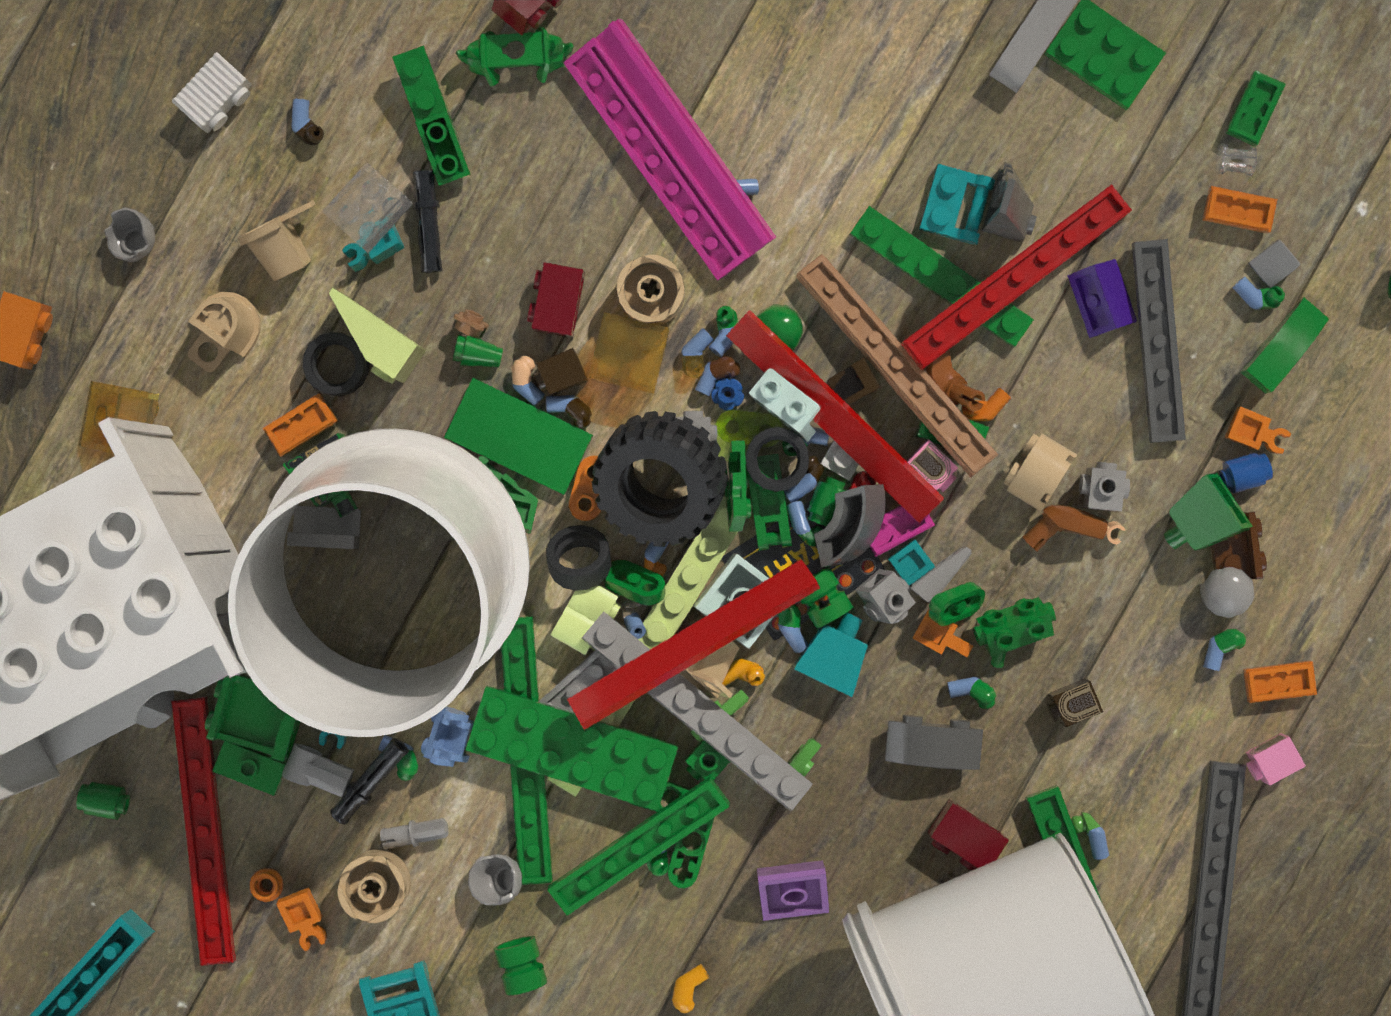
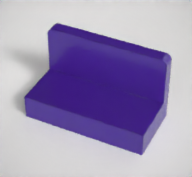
M1115 259L1098 263L1067 275L1089 338L1137 322Z

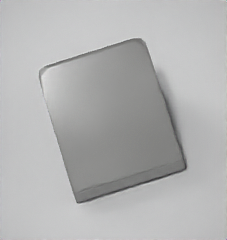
M1281 240L1273 242L1248 263L1268 288L1276 285L1301 265Z

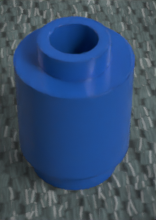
M1252 453L1223 462V469L1219 470V476L1231 493L1235 494L1265 485L1267 480L1273 478V471L1266 454L1258 455L1257 453Z

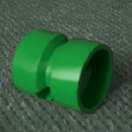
M830 566L813 574L820 589L800 600L802 604L809 605L807 614L816 629L834 621L853 608L845 592L837 590L839 581ZM827 595L829 602L823 605L819 599Z
M535 936L516 938L494 947L497 965L505 970L501 979L506 995L523 994L547 984L548 980L544 966L536 961L540 952Z

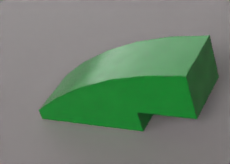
M1303 297L1260 345L1259 351L1244 366L1240 373L1263 393H1272L1311 346L1329 318Z

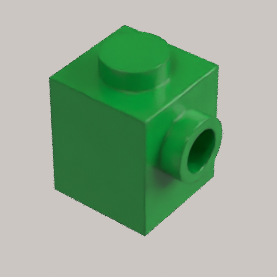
M704 739L698 743L685 759V762L689 765L686 770L700 783L710 776L714 780L730 763L728 759Z

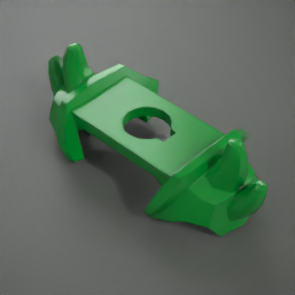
M543 27L537 28L535 32L525 33L523 36L519 33L496 35L492 31H486L480 35L479 39L470 43L466 49L457 50L456 55L459 60L468 65L470 72L486 77L490 87L498 84L500 81V75L494 71L496 68L540 66L536 72V77L538 81L545 83L547 74L565 65L563 62L572 53L574 45L571 42L564 43L561 37L548 33ZM517 41L524 45L525 51L520 58L511 59L506 54H503V48H506L509 43Z

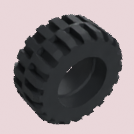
M656 411L646 412L642 418L639 415H635L614 431L598 455L592 472L595 477L592 481V490L595 494H599L595 501L600 510L605 509L607 513L605 519L611 525L615 523L619 526L618 532L627 537L630 534L636 537V542L646 544L647 541H650L656 547H665L667 542L676 546L683 544L686 538L692 540L697 537L701 530L706 529L725 495L724 491L728 482V476L725 473L727 464L723 456H718L721 448L717 441L711 442L707 438L710 433L703 426L700 429L693 426L694 420L687 417L681 420L676 418V413L666 411L663 416H658ZM642 459H656L669 464L684 479L688 495L667 499L650 493L638 481L634 472L633 462Z

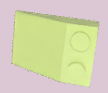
M332 288L329 295L365 360L374 365L370 371L391 384L395 380L405 383L426 350L345 294Z

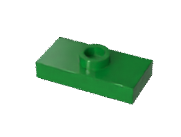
M1255 70L1247 83L1225 134L1256 147L1261 140L1286 84Z
M224 741L212 772L275 796L281 785L282 773L286 763L272 759L270 756L253 749Z

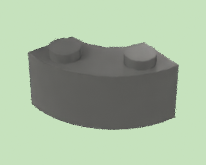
M883 484L864 485L835 494L836 508L832 520L824 530L814 534L821 567L849 563L862 555L873 543L879 533L885 513V490Z
M903 715L902 721H888L885 761L933 768L980 770L983 729L970 727V721L950 719V725L924 723L921 716Z

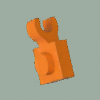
M929 609L912 636L916 641L941 655L947 646L968 657L974 647L954 635L958 627L955 623L940 626L929 617Z

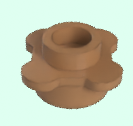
M466 309L465 312H459L454 315V318L457 320L454 327L468 336L479 338L481 332L489 327L483 321L484 317L472 310Z

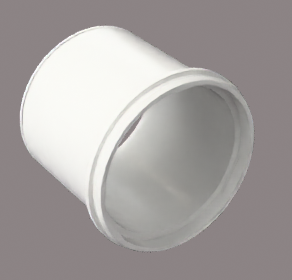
M375 429L348 435L325 445L299 464L285 479L276 492L265 518L253 530L236 560L229 586L228 616L232 639L246 672L262 693L279 709L294 719L324 732L352 737H376L407 730L425 722L438 714L456 698L468 683L474 671L488 661L502 646L520 615L526 597L530 570L529 547L521 516L511 496L491 470L463 448L434 435L405 429ZM337 491H371L404 500L433 517L456 540L473 570L481 605L479 636L461 652L445 661L425 668L406 671L380 670L350 661L328 648L305 625L291 600L286 585L283 566L284 542L290 519L298 503L315 496Z
M1061 833L1056 834L1055 838L1051 836L875 913L871 912L868 904L864 901L857 905L859 912L853 915L849 912L842 919L851 948L880 1016H1155L1101 900L1076 854Z

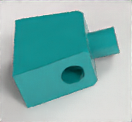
M847 612L843 615L837 629L828 624L820 627L809 642L808 647L796 660L793 668L852 697L868 646L865 642L855 638L863 620Z

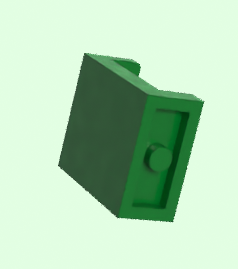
M240 674L231 678L228 675L224 679H220L214 692V697L218 698L215 711L211 710L205 723V729L209 730L207 739L213 741L219 739L271 755L272 759L284 762L288 760L301 722L271 702L255 685L251 677Z

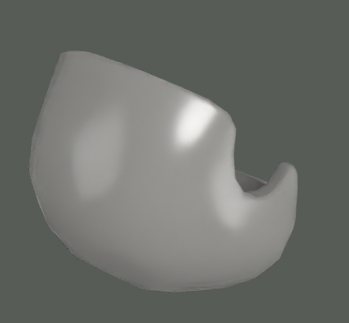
M126 207L113 211L111 213L112 223L104 230L109 251L115 258L130 263L147 256L155 243V228L144 214Z
M1233 567L1211 571L1207 580L1200 584V593L1204 605L1215 615L1227 618L1243 614L1252 604L1255 595L1253 581L1243 570Z
M494 854L478 858L469 870L468 886L471 895L480 903L485 905H502L514 900L515 896L519 894L522 886V873L518 863L507 855Z

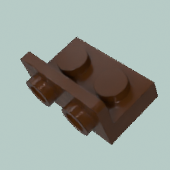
M1244 512L1253 527L1211 546L1213 569L1233 567L1243 570L1250 579H1263V571L1267 569L1265 553L1260 551L1258 538H1261L1263 533L1261 520L1256 518L1255 512Z

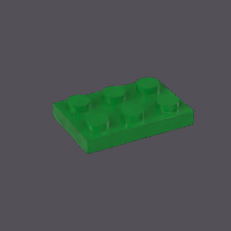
M1081 0L1044 55L1124 110H1127L1166 55V52L1090 0Z

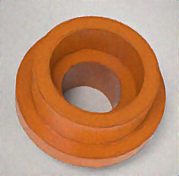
M260 869L250 880V891L259 901L271 902L278 898L283 891V878L274 869ZM263 879L271 880L273 884L271 890L263 888Z

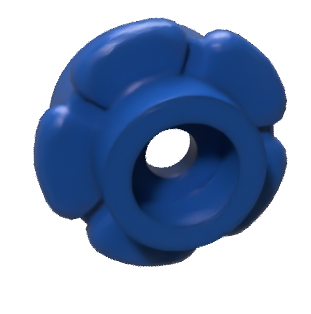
M722 378L715 383V389L711 392V398L715 404L719 405L720 409L725 411L733 410L735 406H740L744 400L743 387L736 379L728 380L727 378ZM726 391L731 392L730 397L725 396Z

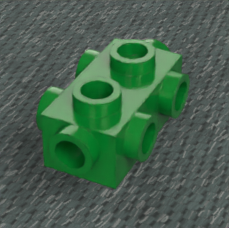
M1039 597L1034 599L1022 598L1016 601L1013 606L1002 610H987L983 616L976 618L977 626L973 627V632L978 645H984L992 657L991 665L996 668L1004 667L1007 651H1012L1054 636L1052 622L1056 621V615L1050 602L1043 603Z

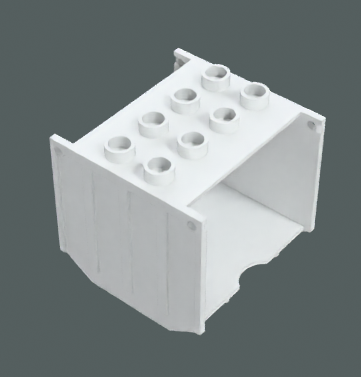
M108 417L98 424L115 455L114 457L0 516V800L60 776L55 765L136 724L141 708L154 695L169 690L193 694L228 675L231 678L246 673L232 639L228 616L229 586L239 554L200 479L171 439L173 434L167 426Z

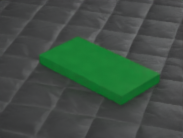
M472 378L444 438L565 495L594 435Z

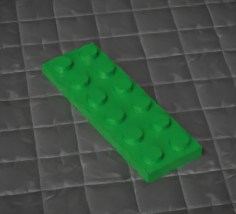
M488 685L485 687L466 747V751L655 811L659 810L678 750V745L602 721L584 730L574 712Z

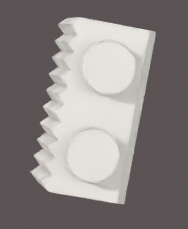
M216 52L205 63L204 67L195 74V77L182 88L181 92L173 98L172 102L202 130L209 133L212 129L216 131L225 124L228 119L226 113L234 104L240 106L247 100L250 95L248 89L252 84Z

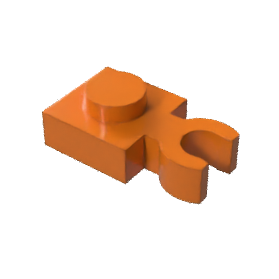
M1239 406L1235 411L1225 438L1255 451L1259 450L1261 444L1264 443L1269 452L1283 454L1284 449L1277 447L1274 439L1277 435L1289 438L1291 433L1283 428L1269 429L1268 427L1272 419Z
M309 887L278 899L276 905L289 932L300 931L299 943L304 951L309 950L311 946L308 936H316L321 945L325 944L327 939L326 931L323 927L316 924L321 921L322 914Z

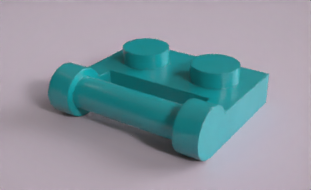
M938 164L919 230L978 245L980 238L978 229L989 190H993L996 179ZM971 185L976 187L965 229H959L955 225L966 186Z
M425 961L414 963V967L373 979L370 976L359 979V986L368 1016H440ZM417 980L419 987L417 990L378 1001L376 999V991Z

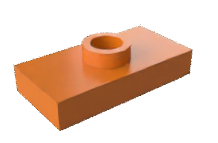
M1211 186L1208 190L1202 220L1268 234L1272 229L1278 199Z
M318 393L265 426L263 430L279 456L283 457L339 421L322 394Z
M1313 661L1243 669L1247 702L1249 703L1317 695Z

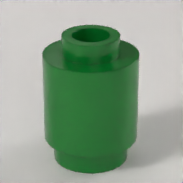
M826 477L825 483L818 480L807 509L810 511L808 520L827 526L832 520L836 508L835 494L846 491L843 490L846 483L830 477Z
M91 782L90 784L81 785L77 795L76 807L77 810L84 811L85 815L118 820L121 814L125 815L128 811L130 795L126 794L125 787Z

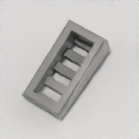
M965 546L957 549L912 583L910 589L927 603H930L936 594L944 590L972 554V550Z

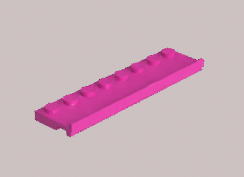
M622 19L612 21L608 25L609 27L596 38L588 41L563 63L717 281L721 280L774 240L776 235Z

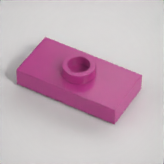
M900 505L884 514L879 533L870 545V548L876 557L935 526L929 514L919 523Z

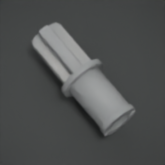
M444 818L418 823L411 820L407 825L382 828L380 838L381 841H386L382 843L384 850L410 844L417 847L420 842L446 838L449 830Z

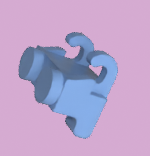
M445 707L438 714L431 717L434 724L430 737H427L422 743L421 752L424 755L423 757L429 759V762L441 766L453 767L455 761L467 763L470 755L464 753L475 721L469 720V715H466L463 711Z

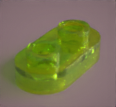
M741 410L725 411L716 422L717 434L723 441L731 443V441H745L747 446L755 435L759 434V429L762 425H769L771 428H782L779 419L771 414ZM729 421H736L739 424V430L736 433H729L727 431L726 425ZM779 439L770 440L762 447H772L779 442Z

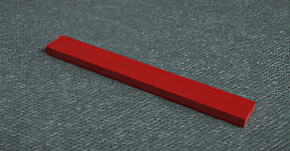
M1111 184L901 343L902 347L922 371L1128 215L1132 209Z
M751 310L726 335L764 373L769 368L773 369L815 401L821 409L813 418V421L879 485L883 484L884 489L916 521L920 523L942 502L944 497Z
M801 559L568 698L567 701L585 730L820 589L819 584Z
M207 697L174 700L171 703L200 966L233 963L236 961L216 773L212 772L215 766L212 740L207 739L209 730L205 729L206 719L209 714Z

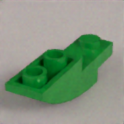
M423 45L393 56L392 59L416 120L417 129L438 185L440 186L471 175L425 46Z

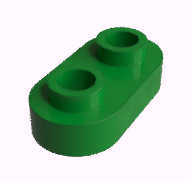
M627 560L612 561L609 574L604 579L605 587L608 590L642 605H655L661 602L666 594L665 580L660 574Z
M967 582L938 593L929 603V617L940 626H947L970 617L982 606L985 599V591L974 582Z

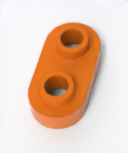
M589 456L581 461L569 499L571 514L581 521L593 520L602 511L598 508L595 501L599 494L593 492V479L588 475L589 468L594 466L598 456ZM583 498L590 499L592 503L588 511H583L579 506V502Z

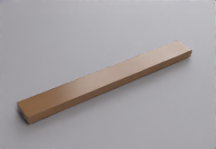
M823 254L797 273L796 278L970 478L998 456L997 452L926 371L919 369L898 339Z

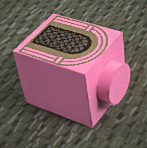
M930 440L925 441L907 460L936 490L940 489L944 492L957 478L953 473L958 467Z
M1282 733L1246 752L1250 759V762L1246 764L1256 781L1261 779L1262 782L1270 786L1306 766L1290 736Z

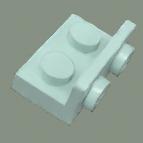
M769 368L749 392L750 396L761 407L808 442L816 432L809 423L817 415L821 407L776 371Z

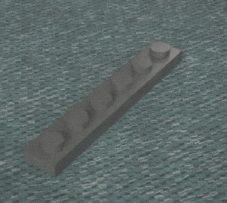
M1168 239L1133 242L1132 254L1149 442L1186 440Z

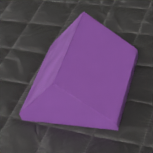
M823 860L757 868L763 921L829 913L826 871Z

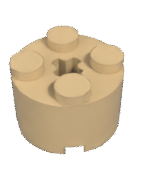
M646 255L632 260L622 269L617 281V295L624 312L632 320L642 325L657 326L667 323L678 314L684 302L685 287L682 275L675 264L662 256ZM652 283H656L657 291L660 292L659 295H652L650 299L646 298V292L643 290V287H650Z
M1033 434L1022 453V456L1026 458L1022 466L1018 463L1014 464L1004 484L1009 486L1007 489L1009 493L1042 512L1046 504L1041 499L1046 502L1049 501L1077 454L1044 434H1041L1040 437Z
M374 849L358 855L345 867L339 880L337 894L342 908L349 916L367 923H379L389 919L399 910L410 893L411 878L409 870L405 863L390 850ZM373 881L374 883L378 882L381 887L378 890L376 888L371 890L368 885Z

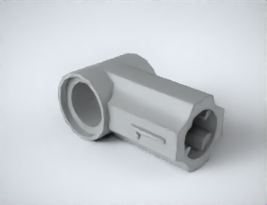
M294 743L282 776L294 783L304 786L313 785L343 797L353 777L354 769L322 757V753L316 749Z

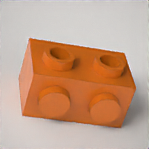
M3 291L0 300V361L32 370L33 365L38 363L42 354L40 343L43 334L48 332L52 324L51 306Z

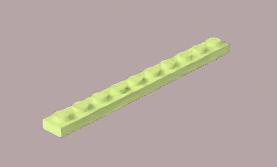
M723 497L707 528L702 529L700 534L695 537L666 584L664 599L652 607L643 624L646 628V633L638 640L649 649L654 648L676 634L736 536L737 532H729L725 497ZM634 701L600 721L619 727ZM551 777L547 779L575 797L581 789L579 786Z

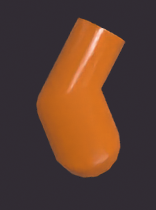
M998 388L988 401L975 400L984 404L980 410L973 412L967 407L962 406L963 415L972 421H992L1009 402L1011 397L1004 390Z

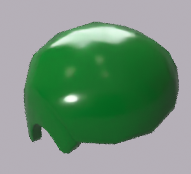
M773 304L758 313L757 317L792 351L798 347L803 334V324L795 310L787 305Z

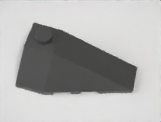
M1004 162L999 169L982 231L1021 242L1026 234H1032L1037 216L1031 215L1034 204L1010 163Z

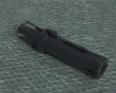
M434 171L412 172L415 188L413 210H416L421 273L442 272L437 209L440 208V204L436 200Z
M392 738L390 743L370 764L360 778L347 786V793L330 810L331 816L340 824H347L361 805L368 804L372 799L371 794L389 775L400 760L408 754L409 749L399 739Z

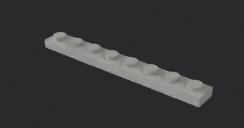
M605 612L599 616L581 638L618 669L650 650ZM679 673L647 692L789 811L795 808L813 785Z

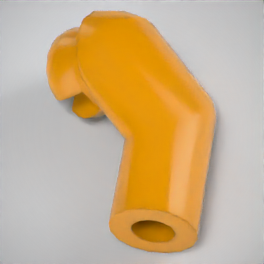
M737 659L732 662L722 684L727 686L734 680L739 679L750 683L752 686H759L765 680L764 670L758 663Z
M702 964L678 977L675 981L672 1002L674 1007L681 1013H689L693 1010L695 1006L693 1002L694 988L709 979V975Z

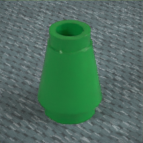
M458 335L452 361L460 362V366H494L499 368L503 348L479 338Z

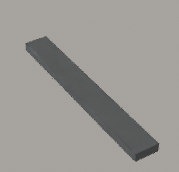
M1210 760L1182 1016H1219L1246 765Z

